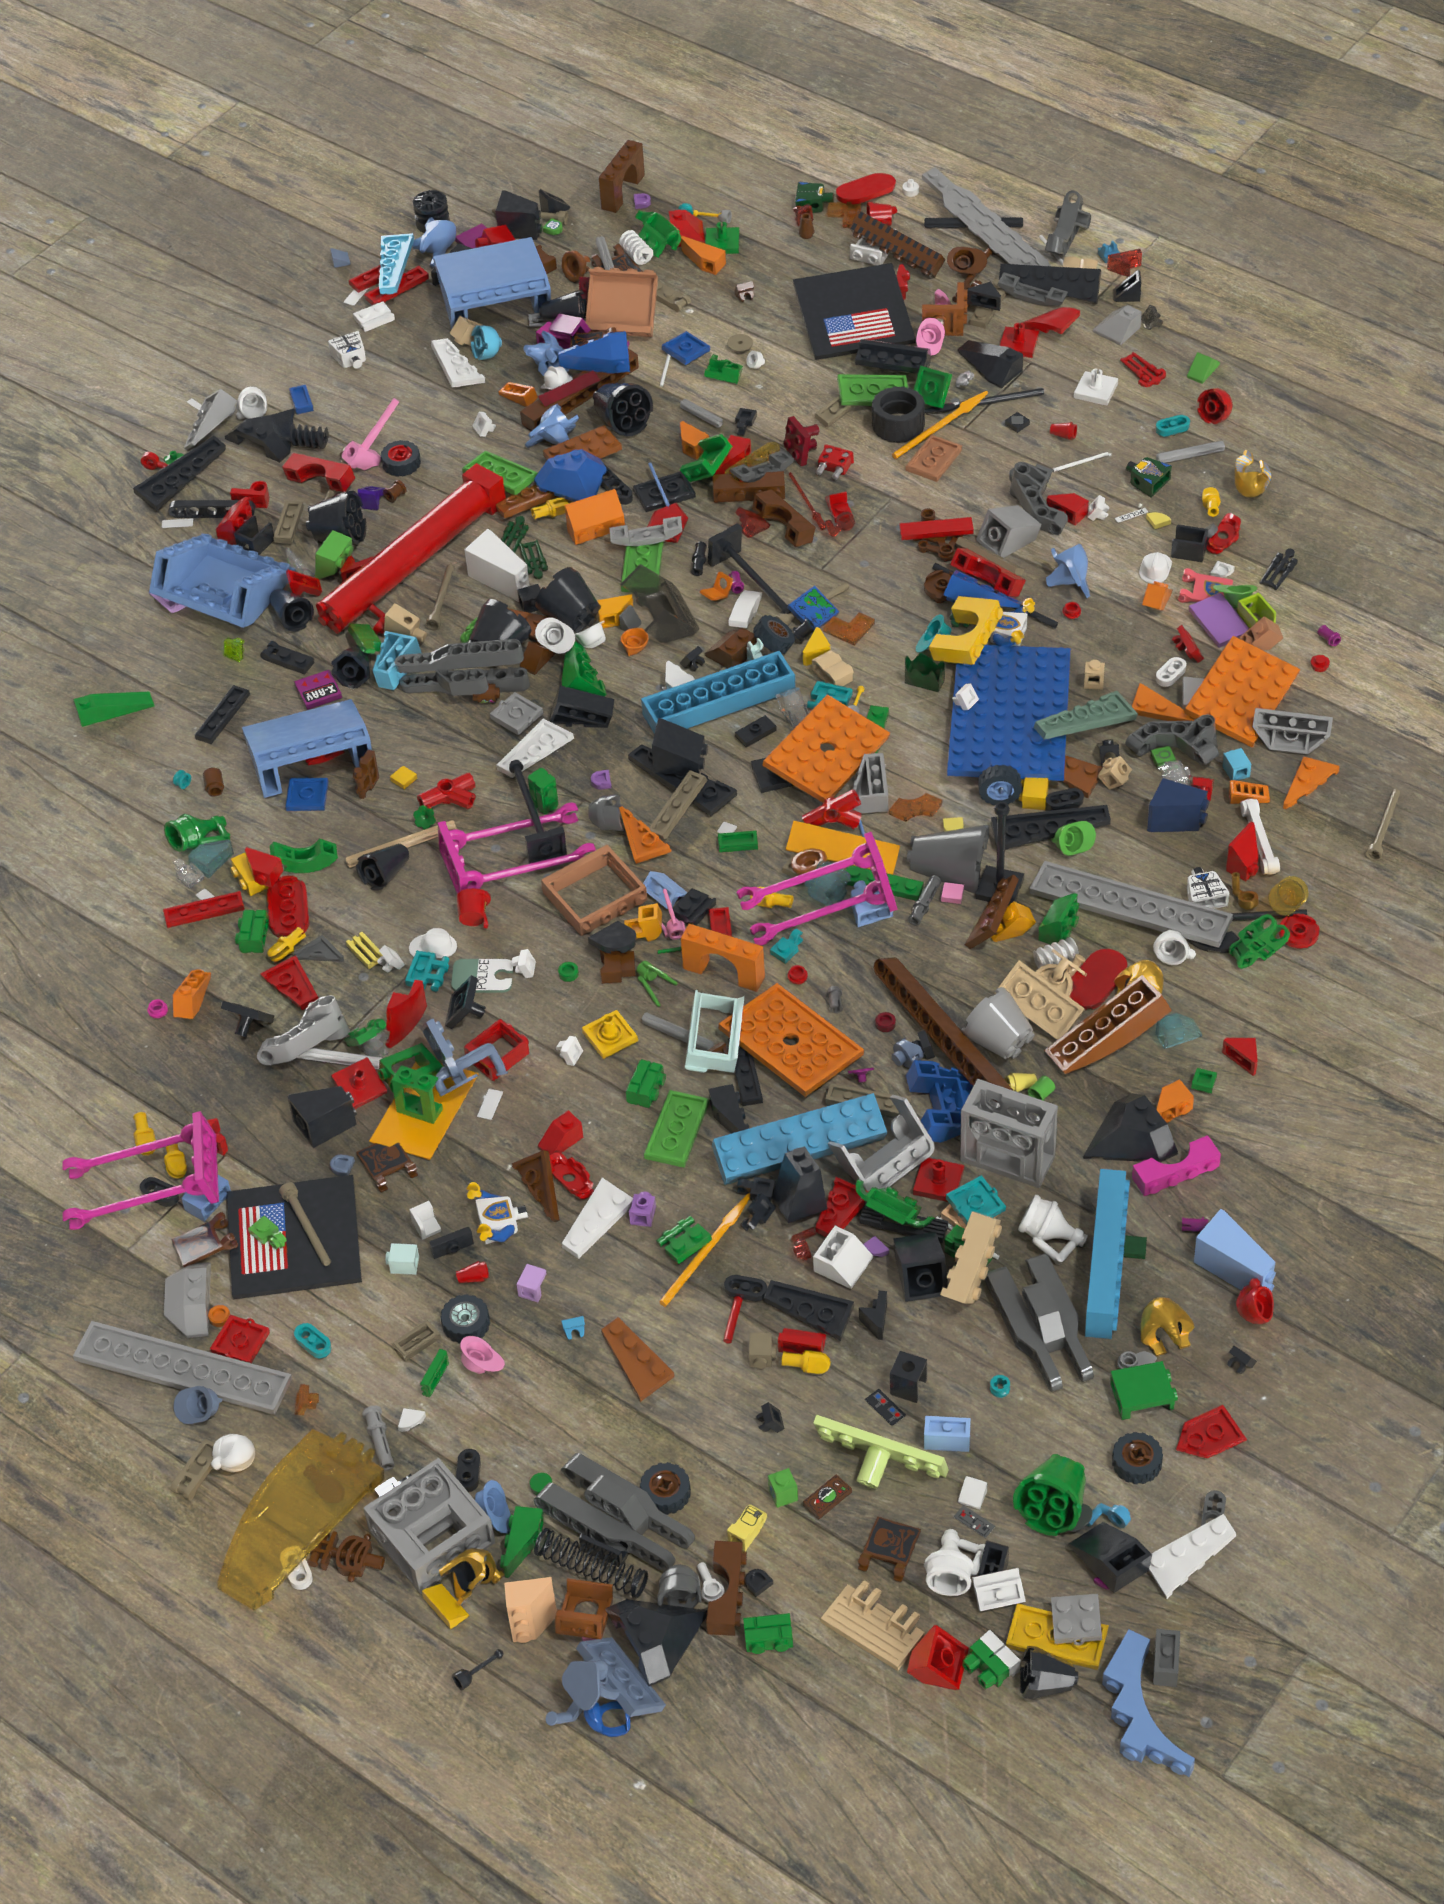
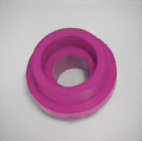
M155 999L149 1003L147 1011L150 1017L161 1018L167 1014L168 1007L162 1000Z

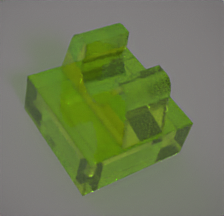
M238 637L235 639L226 638L224 640V656L240 662L243 659L244 640Z

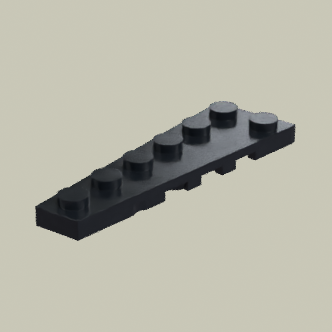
M1000 264L999 280L1005 272L1020 277L1019 283L1050 291L1051 287L1067 291L1066 297L1098 304L1101 269Z
M215 436L209 438L133 488L134 493L156 511L159 510L226 450V445Z
M641 744L628 754V759L673 791L678 788L685 778V775L653 773L652 749ZM701 773V775L706 777L707 782L697 794L692 804L709 816H712L737 796V790L718 780L716 782L710 780L707 775Z
M1100 805L1006 815L1005 850L1055 838V834L1060 827L1079 821H1087L1094 828L1110 825L1111 818L1108 806ZM998 816L991 817L996 850Z

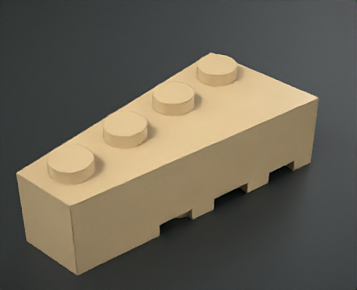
M978 1212L971 1213L962 1236V1241H965L964 1246L960 1245L955 1254V1262L957 1264L949 1270L947 1275L949 1285L947 1289L942 1288L940 1295L965 1304H974L975 1300L978 1301L982 1290L979 1288L981 1280H985L988 1273V1267H986L988 1259L993 1257L995 1246H993L994 1240L1001 1233V1220Z

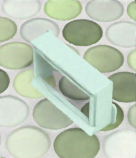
M695 990L685 1069L703 1073L707 1069L734 1073L738 1057L744 996L737 999L697 992L698 990ZM700 1008L714 1009L733 1014L728 1054L696 1049Z

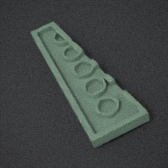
M1114 691L1101 696L1095 702L1093 700L1088 701L1082 707L1078 705L1071 711L1064 710L1058 714L1038 720L1033 728L1043 739H1049L1136 720L1138 713L1118 691Z

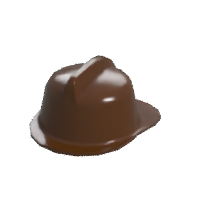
M955 247L948 253L947 263L953 271L960 274H977L986 267L987 256L982 250L977 248Z

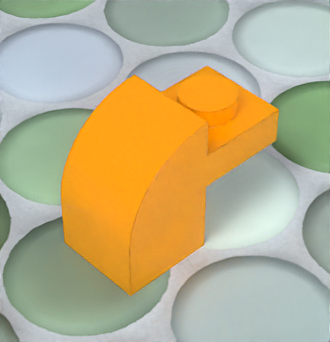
M658 903L640 906L638 908V918L624 920V924L636 932L637 939L646 937L648 942L653 941L662 932V911Z

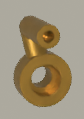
M1237 872L1232 873V893L1238 897L1239 906L1246 910L1253 909L1259 904L1258 894L1253 891H1242L1240 889V874Z

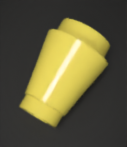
M1010 1073L1005 1076L1004 1080L1011 1086L1013 1091L1019 1092L1030 1088L1037 1081L1035 1074Z

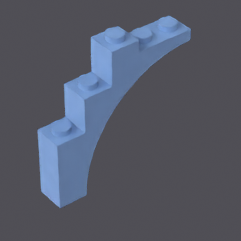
M1129 1629L1103 1673L1102 1685L1108 1691L1119 1693L1112 1706L1111 1719L1122 1727H1128L1120 1742V1753L1127 1759L1136 1760L1142 1763L1145 1756H1148L1151 1761L1157 1764L1162 1763L1170 1767L1173 1772L1190 1777L1194 1770L1195 1758L1183 1752L1164 1736L1151 1718L1144 1702L1141 1689V1670L1149 1652L1150 1639Z

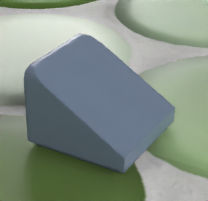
M330 249L334 268L351 265L348 252Z

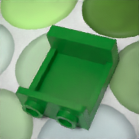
M719 434L698 442L703 449L699 459L684 464L680 468L681 473L689 482L708 478L715 474L733 447L726 437Z
M1163 1361L1111 1371L1110 1385L1121 1420L1130 1419L1131 1411L1166 1404L1169 1410L1174 1409L1175 1401L1178 1400L1175 1387H1171V1373L1169 1369H1165Z

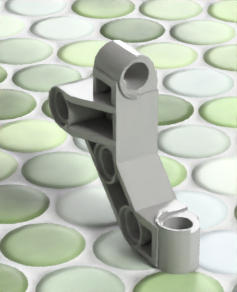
M332 995L319 997L315 1002L309 1003L297 1026L283 1035L268 1038L262 1043L257 1053L258 1061L264 1065L288 1062L323 1040L332 1041L347 1036L350 1029L335 997Z

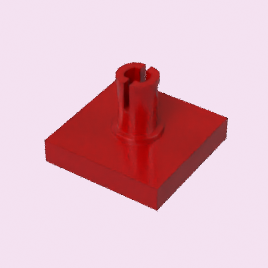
M1015 323L1014 327L1005 326L1000 346L1010 347L1022 353L1023 357L1033 358L1039 338V331L1025 329L1023 323H1021V328H1019V323Z
M368 1057L331 1075V1079L336 1087L341 1086L345 1092H350L354 1099L352 1105L355 1109L387 1094V1088Z
M925 1159L921 1162L913 1188V1195L948 1202L946 1194L960 1187L965 1165L941 1159Z

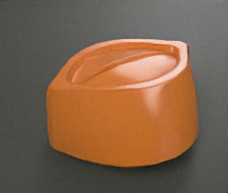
M643 628L628 629L622 634L621 643L628 656L635 655L646 647L648 634Z

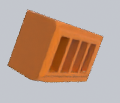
M508 382L498 392L499 395L525 407L532 404L538 398L534 387Z
M1230 780V804H1240L1241 801L1247 799H1257L1258 803H1270L1267 785Z

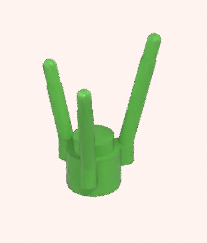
M646 960L637 967V973L640 975L638 980L644 985L656 1006L660 1007L658 999L646 980L652 981L658 975L673 985H677V982Z

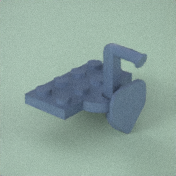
M431 1019L421 1027L435 1056L444 1066L436 1075L439 1080L435 1087L440 1097L478 1077L476 1073L467 1078L463 1069L487 1056L490 1057L496 1068V1076L508 1074L501 1057L492 1044H484L454 1061L452 1057L454 1047L449 1039H444L442 1035L444 1029L440 1022H435L434 1019ZM451 1077L455 1085L447 1089L443 1080Z
M610 1637L579 1643L576 1649L584 1661L571 1662L562 1676L563 1687L574 1701L566 1712L556 1713L551 1711L547 1713L545 1720L550 1726L574 1722L583 1710L592 1709L600 1696L617 1700L623 1707L624 1712L630 1717L662 1712L666 1704L655 1690L648 1686L643 1675L615 1640Z

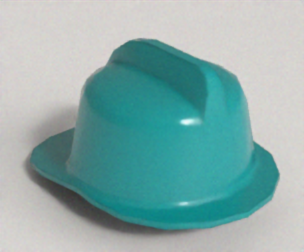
M936 615L931 620L916 645V652L925 651L936 634L950 635L951 628L944 622L943 615Z

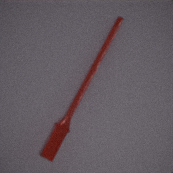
M790 472V478L813 513L812 518L821 530H825L827 525L822 519L821 514L815 511L795 477Z

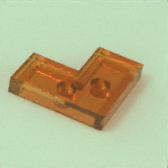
M841 202L828 203L827 217L843 218V228H849L858 211H861V203L855 205Z
M860 612L850 623L833 616L823 627V632L855 646L875 624V619Z

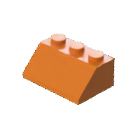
M615 489L565 505L567 532L575 545L610 534L609 528L625 525L624 513Z

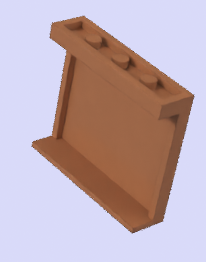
M602 267L589 269L590 280L586 312V324L591 329L589 332L606 331L611 327H615L616 332L626 331V336L653 337L658 285L657 274L652 270L637 272L636 269H627V271H620L619 268L604 270Z

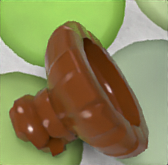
M575 250L567 251L562 257V271L565 277L572 282L579 281V277H584L585 273L590 269L586 266V263L590 262V258L585 255L582 256Z
M811 848L801 851L792 858L791 868L798 875L826 866L827 855L820 849ZM823 876L814 878L813 882H820Z

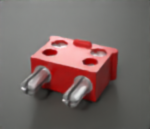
M827 444L824 445V450L818 458L819 467L816 470V474L821 475L824 470L834 472L832 478L837 480L840 474L845 475L850 465L854 463L853 452Z

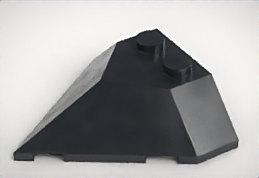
M295 409L246 419L235 426L225 436V439L237 445L245 439L264 446L267 458L280 463L291 453L290 429L291 425L294 424Z
M1132 1093L1114 1102L1083 1155V1159L1104 1157V1160L1138 1162V1159L1147 1160L1153 1158L1161 1163L1178 1155V1150L1168 1124L1145 1095Z
M629 1599L606 1608V1612L615 1628H623L640 1658L638 1668L648 1686L670 1678L677 1663L683 1657L699 1631V1627L704 1619H706L708 1610L666 1604L659 1606L658 1603Z

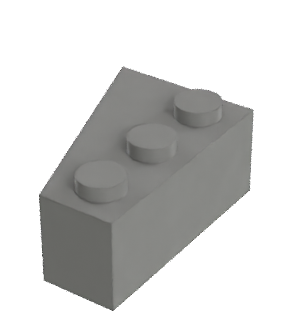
M883 753L864 754L853 788L861 800V805L853 809L857 812L888 811V789Z

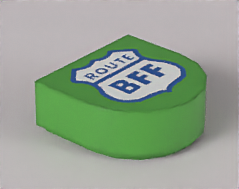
M552 218L543 227V232L550 235H558L563 231L562 223Z

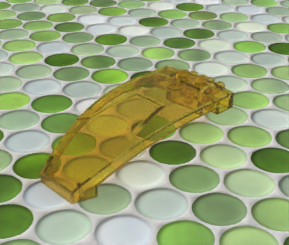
M312 1429L275 1466L250 1501L227 1551L217 1582L218 1589L252 1610L274 1599V1591L367 1492L371 1494L384 1480V1469L371 1461L375 1455V1450L369 1448L361 1455L365 1445L354 1438H351L343 1445L347 1438L344 1432H340L333 1439Z

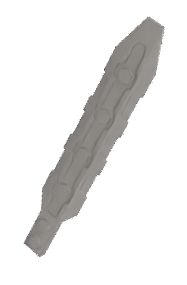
M936 167L922 174V180L943 198L944 207L954 217H958L974 235H978L989 245V248L995 254H999L1007 263L1050 266L1048 260L1043 255L1030 247L1016 231L1011 230L995 212H991L971 191L953 184Z

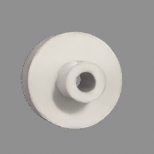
M908 179L903 184V194L905 196L913 197L919 193V185L913 179Z
M751 351L747 356V365L750 368L758 369L765 363L761 352Z

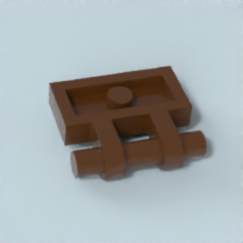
M367 750L365 755L360 758L359 767L354 769L355 790L360 799L366 798L367 791H372L379 779L375 751Z

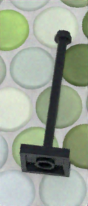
M739 523L708 539V564L711 567L732 557L782 610L781 613H791L787 608L788 605L738 554L741 552L742 527Z
M519 760L511 761L509 770L516 776L537 832L525 836L528 863L567 855L563 826L544 831L522 773L524 766Z
M998 802L994 807V812L998 815L996 867L986 865L975 894V899L989 902L1000 880L1003 878L1007 879L1014 874L1019 880L1008 904L1009 906L1013 901L1016 902L1018 892L1024 881V873L1004 869L1006 815L1009 814L1010 808L1006 802Z

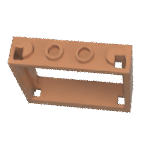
M608 845L599 848L541 880L543 894L580 936L592 932L595 928L610 922L619 915L625 914L630 909L647 901L646 886ZM609 865L632 892L580 919L557 892Z

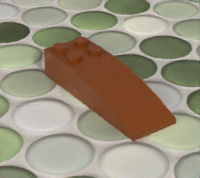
M1141 975L1044 1051L1062 1072L1067 1074L1122 1048L1147 1031L1172 1010L1162 994Z

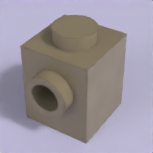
M750 1333V1367L759 1369L772 1367V1359H776V1345L772 1343V1333Z

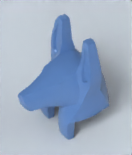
M432 217L429 218L425 224L426 232L414 240L412 247L413 249L420 250L421 253L425 251L433 253V256L445 254L447 248L455 241V224L447 220L434 221ZM433 258L430 263L431 267H435Z
M546 331L541 333L545 343L524 345V352L534 359L538 365V371L543 376L548 367H560L558 352L564 350L559 346L556 338Z
M558 404L553 405L541 417L540 425L528 434L531 439L525 443V446L527 448L532 447L544 439L555 445L569 440L567 434L576 427L575 423L579 420L578 415L568 420L561 412L562 408Z
M1081 544L1075 545L1060 554L1057 553L1055 548H1052L1053 558L1059 566L1046 577L1048 587L1076 583L1078 587H1081L1086 598L1090 597L1086 581L1088 558Z

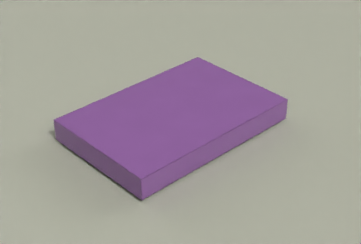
M1221 593L1189 606L1188 610L1218 648L1227 645L1232 636L1239 638L1250 629Z

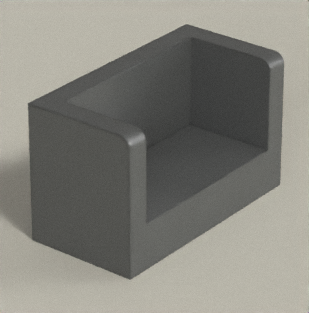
M1156 1629L1153 1685L1177 1687L1180 1631Z

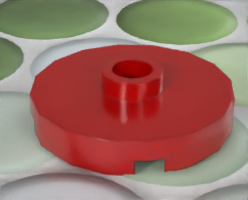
M1297 913L1293 914V916L1285 917L1280 922L1281 925L1286 926L1290 931V937L1285 944L1292 948H1308L1318 940L1319 925L1308 915ZM1284 930L1279 931L1280 938L1284 936Z

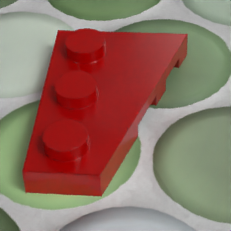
M296 955L260 973L266 982L301 1010L307 1008L309 1003L315 1002L319 998Z
M835 1177L834 1187L828 1195V1209L821 1212L815 1227L818 1234L827 1237L834 1226L844 1229L864 1207L865 1201L858 1195L856 1185Z

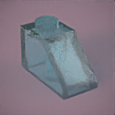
M227 839L200 844L188 856L191 869L210 878L234 854L232 843Z
M1178 1013L1167 1015L1156 1024V1036L1164 1049L1202 1037V1033L1195 1021Z

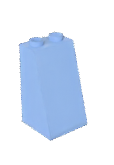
M1220 1209L1196 1237L1194 1263L1240 1290L1244 1286L1249 1285L1251 1279L1257 1278L1261 1286L1269 1288L1272 1292L1274 1288L1272 1283L1276 1272H1274L1275 1261L1224 1210Z

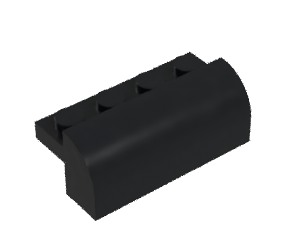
M861 339L855 358V365L918 374L920 366L929 368L931 351L930 348Z

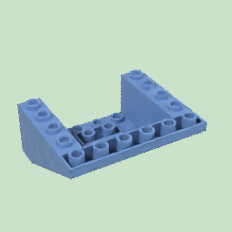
M532 237L433 256L451 329L454 327L459 316L468 319V309L530 297L535 314L539 313V307L542 306V303L551 300V288Z
M201 534L200 536L192 537V539L184 540L181 543L156 551L149 593L244 628L253 624L268 607L271 593L276 589H283L287 585V569L295 571L296 568L290 567L285 562L274 561L272 557L260 556L256 551L244 550L242 546L230 545L225 540L214 539L209 534Z
M352 699L242 727L264 798L283 793L277 769L279 766L348 749L356 768L359 767L360 758L365 755L367 750H372L366 725Z

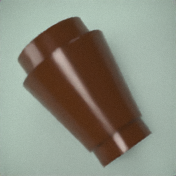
M809 213L801 215L798 233L803 239H810L815 233Z

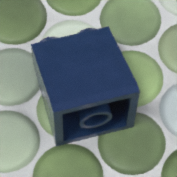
M1162 778L1149 804L1147 831H1199L1201 825H1205L1208 818V813H1206L1209 806V800H1207L1208 791Z

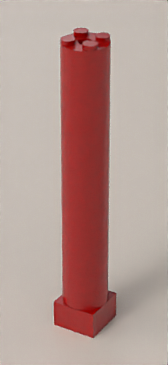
M477 463L462 474V485L316 604L319 622L323 626L327 625L335 633L339 634L349 626V623L355 621L372 604H375L483 513L486 512L494 515L497 512L496 504L506 499L503 477Z

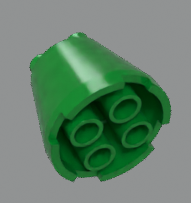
M1053 1454L1020 1481L1013 1494V1505L1015 1510L1018 1509L1026 1520L1025 1524L1039 1533L1050 1536H1057L1058 1533L1074 1529L1081 1516L1086 1483L1085 1468L1081 1463L1058 1454Z

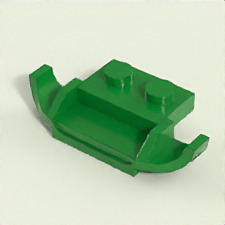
M638 211L635 218L642 221L644 225L639 233V237L653 250V255L659 258L667 244L671 246L672 250L676 251L681 242L680 230L659 213Z
M861 1179L857 1180L856 1191L867 1202L866 1206L902 1225L909 1224L914 1227H925L934 1220L933 1216H928L924 1221L918 1219L917 1215H919L922 1208L917 1205L918 1201L909 1196L904 1198L898 1195L899 1191L888 1186L881 1189L872 1187L869 1192H866L863 1186L864 1181Z

